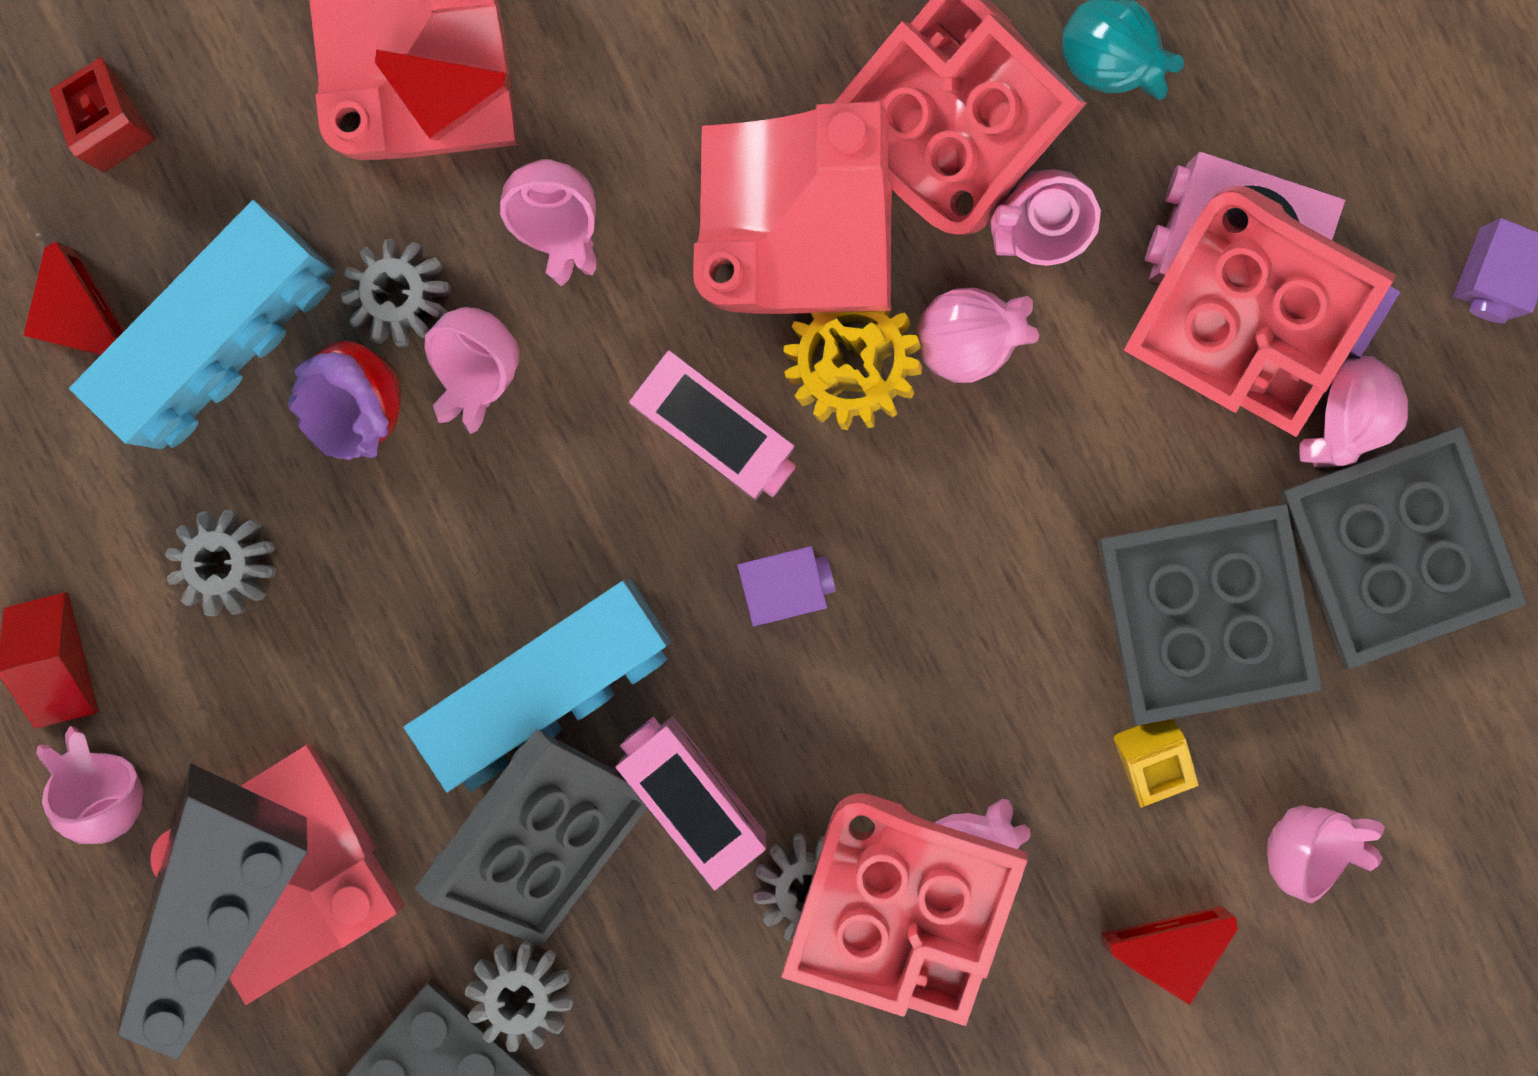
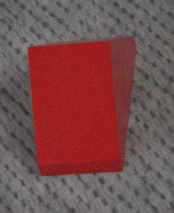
M376 49L375 64L430 140H440L510 89L512 76L505 72Z
M102 56L49 90L68 149L75 157L103 173L156 140Z
M55 241L44 248L23 336L102 355L125 329L78 252Z
M68 592L3 609L0 636V678L34 729L99 713Z
M1223 906L1103 932L1101 937L1104 947L1114 958L1183 1002L1191 1005L1236 934L1238 925L1236 917Z

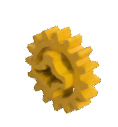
M891 311L811 313L814 320L810 325L794 321L791 327L801 339L800 344L785 345L783 352L788 359L797 362L798 365L787 369L784 373L790 384H804L794 395L802 407L817 401L813 414L818 421L823 423L830 417L832 412H835L841 429L848 430L853 416L860 415L867 428H872L875 423V411L882 408L892 418L898 414L892 401L897 394L912 399L915 393L905 378L906 376L922 374V366L920 361L908 357V355L921 349V345L917 335L902 336L911 325L905 312L891 319L889 318ZM848 322L868 323L863 329L842 326V324ZM822 339L825 342L823 359L814 365L815 371H813L814 352ZM838 343H842L848 351L852 350L855 355L861 356L864 362L863 367L869 377H863L858 369L854 370L852 366L845 364L842 358L843 353ZM894 347L893 367L889 377L884 381L880 376L882 362L891 355L890 350ZM843 390L862 392L865 395L856 399L836 397Z

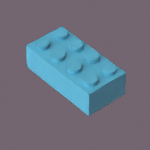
M252 200L69 389L125 444L162 450L167 445L174 448L187 439L196 429L199 421L195 416L211 399L218 403L235 390L243 378L239 371L255 354L262 358L278 346L287 333L283 326L299 309L304 313L310 311L327 295L331 287L327 281L336 271L283 219Z
M623 580L403 728L447 793L461 783L471 793L502 772L510 764L504 755L515 747L519 749L524 745L536 729L551 737L556 736L557 733L563 730L557 719L569 711H572L577 720L582 719L615 695L609 685L623 675H626L631 684H634L663 665L668 659L662 652V649L667 647L673 640L633 580Z

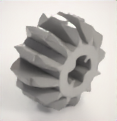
M394 239L384 240L383 259H379L378 255L368 247L360 251L361 258L369 267L364 273L354 267H347L344 273L348 279L359 284V289L347 290L341 294V301L344 304L361 306L353 313L349 320L352 326L361 329L372 324L369 331V339L379 345L392 332V338L396 346L400 348L408 347L410 341L409 327H412L420 337L425 339V335L431 329L423 320L429 313L433 317L440 319L445 313H448L446 309L432 302L433 298L444 297L451 293V286L447 282L431 281L443 268L441 262L437 258H431L421 263L423 247L415 242H411L401 256L398 243ZM394 280L402 286L409 285L410 290L402 291L408 299L399 307L390 301L384 302L383 298L391 296L390 293L385 291V288Z
M224 510L218 521L211 512L203 511L198 513L196 521L198 531L188 525H180L176 530L178 538L186 545L185 549L168 548L165 553L167 559L181 561L182 569L170 573L167 576L168 583L170 585L188 583V587L182 594L181 602L186 606H193L203 599V610L206 616L219 615L224 605L232 615L245 612L246 602L244 595L254 601H260L266 596L264 588L255 580L256 577L273 578L276 575L275 567L260 564V556L270 554L275 550L273 542L263 541L253 544V540L260 532L261 524L256 520H249L239 527L238 512L234 510ZM214 552H228L231 559L224 562L225 564L232 565L229 574H214L211 567L218 565V562L211 561Z
M803 834L794 835L793 847L795 855L791 857L782 846L776 843L770 848V854L780 868L778 869L767 864H759L756 868V876L772 885L755 890L753 895L754 902L758 904L775 903L763 916V922L768 927L776 925L785 917L788 918L784 928V938L786 940L792 941L804 905V901L797 899L796 887L791 883L796 878L803 883V875L814 874L825 836H820L816 842L814 852L810 853L806 852V841Z
M529 941L522 942L516 960L506 944L497 946L494 951L496 964L489 960L480 959L474 967V971L482 981L471 982L465 989L466 997L482 1002L469 1012L468 1018L470 1022L479 1023L489 1019L491 1024L485 1031L483 1039L491 1043L496 1039L500 1031L507 1033L506 1047L510 1052L518 1050L522 1034H525L529 1044L534 1049L541 1048L545 1042L544 1029L559 1034L564 1028L565 1021L557 1011L570 1010L574 1003L572 995L558 991L570 982L571 974L569 970H559L550 974L548 969L552 966L556 954L552 950H548L543 954L539 962L531 960L533 944ZM523 985L532 993L528 1001H523L516 1007L508 999L512 991L515 992Z

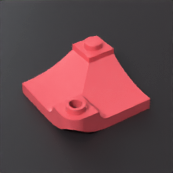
M309 0L318 72V93L315 96L319 129L325 142L338 154L357 160H384L518 145L511 84L508 91L440 140L435 141L427 137L375 64L376 49L505 72L510 75L505 27L500 13L499 0ZM350 112L360 114L361 122L355 131L343 132L340 125L343 116Z
M930 0L911 23L901 21L833 103L881 101L888 115V180L892 190L932 226L953 235H969L982 230L990 222L996 206L1007 200V196L1014 185L1087 104L1030 46L1011 24L1012 20L991 0ZM967 191L973 197L974 203L972 210L967 215H964L958 208V199L962 193Z
M881 101L817 104L815 110L785 117L702 126L700 233L697 243H694L693 279L696 289L704 299L718 309L735 313L797 314L891 311L892 186L888 180V115ZM723 264H732L734 266L732 278L725 283H717L715 281L717 269Z
M1244 186L1227 187L1215 194L1200 213L1124 351L1234 413L1242 406L1297 437L1387 293L1396 275L1299 223L1283 210L1281 204L1259 192ZM1231 208L1242 209L1248 216V225L1242 228L1233 226L1228 221L1227 211Z
M312 743L305 745L241 785V787L307 817L308 844L306 856L229 977L245 1005L336 950L347 946L396 915L406 906L373 854L377 847ZM171 829L163 833L156 840L151 851V867L156 878L162 866Z
M859 793L844 798L837 804L831 815L813 878L783 966L781 978L905 1017L907 1008L966 1026L983 978L987 979L1028 861L1027 852L927 821L908 812L902 804L874 795ZM857 816H866L872 820L874 827L868 832H858L853 829L850 822Z

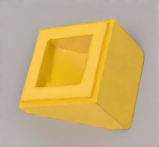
M1174 719L1138 725L1114 736L1117 751L1140 808L1199 786L1186 738Z

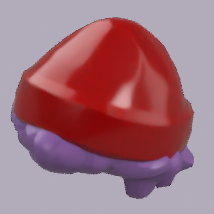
M346 340L333 342L322 347L308 360L301 362L295 368L294 373L297 379L291 390L292 395L288 402L289 410L299 419L297 424L299 429L326 456L346 460L360 456L376 457L378 445L382 444L391 435L397 425L401 404V387L395 368L383 356L370 351L356 342Z

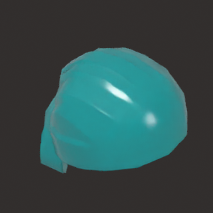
M1088 0L1080 4L1073 11L1062 31L1061 53L1070 72L1077 80L1092 90L1103 93H1122L1140 86L1145 94L1162 100L1166 98L1168 91L1164 75L1167 71L1178 73L1184 67V58L1181 55L1163 49L1160 31L1147 10L1134 0Z

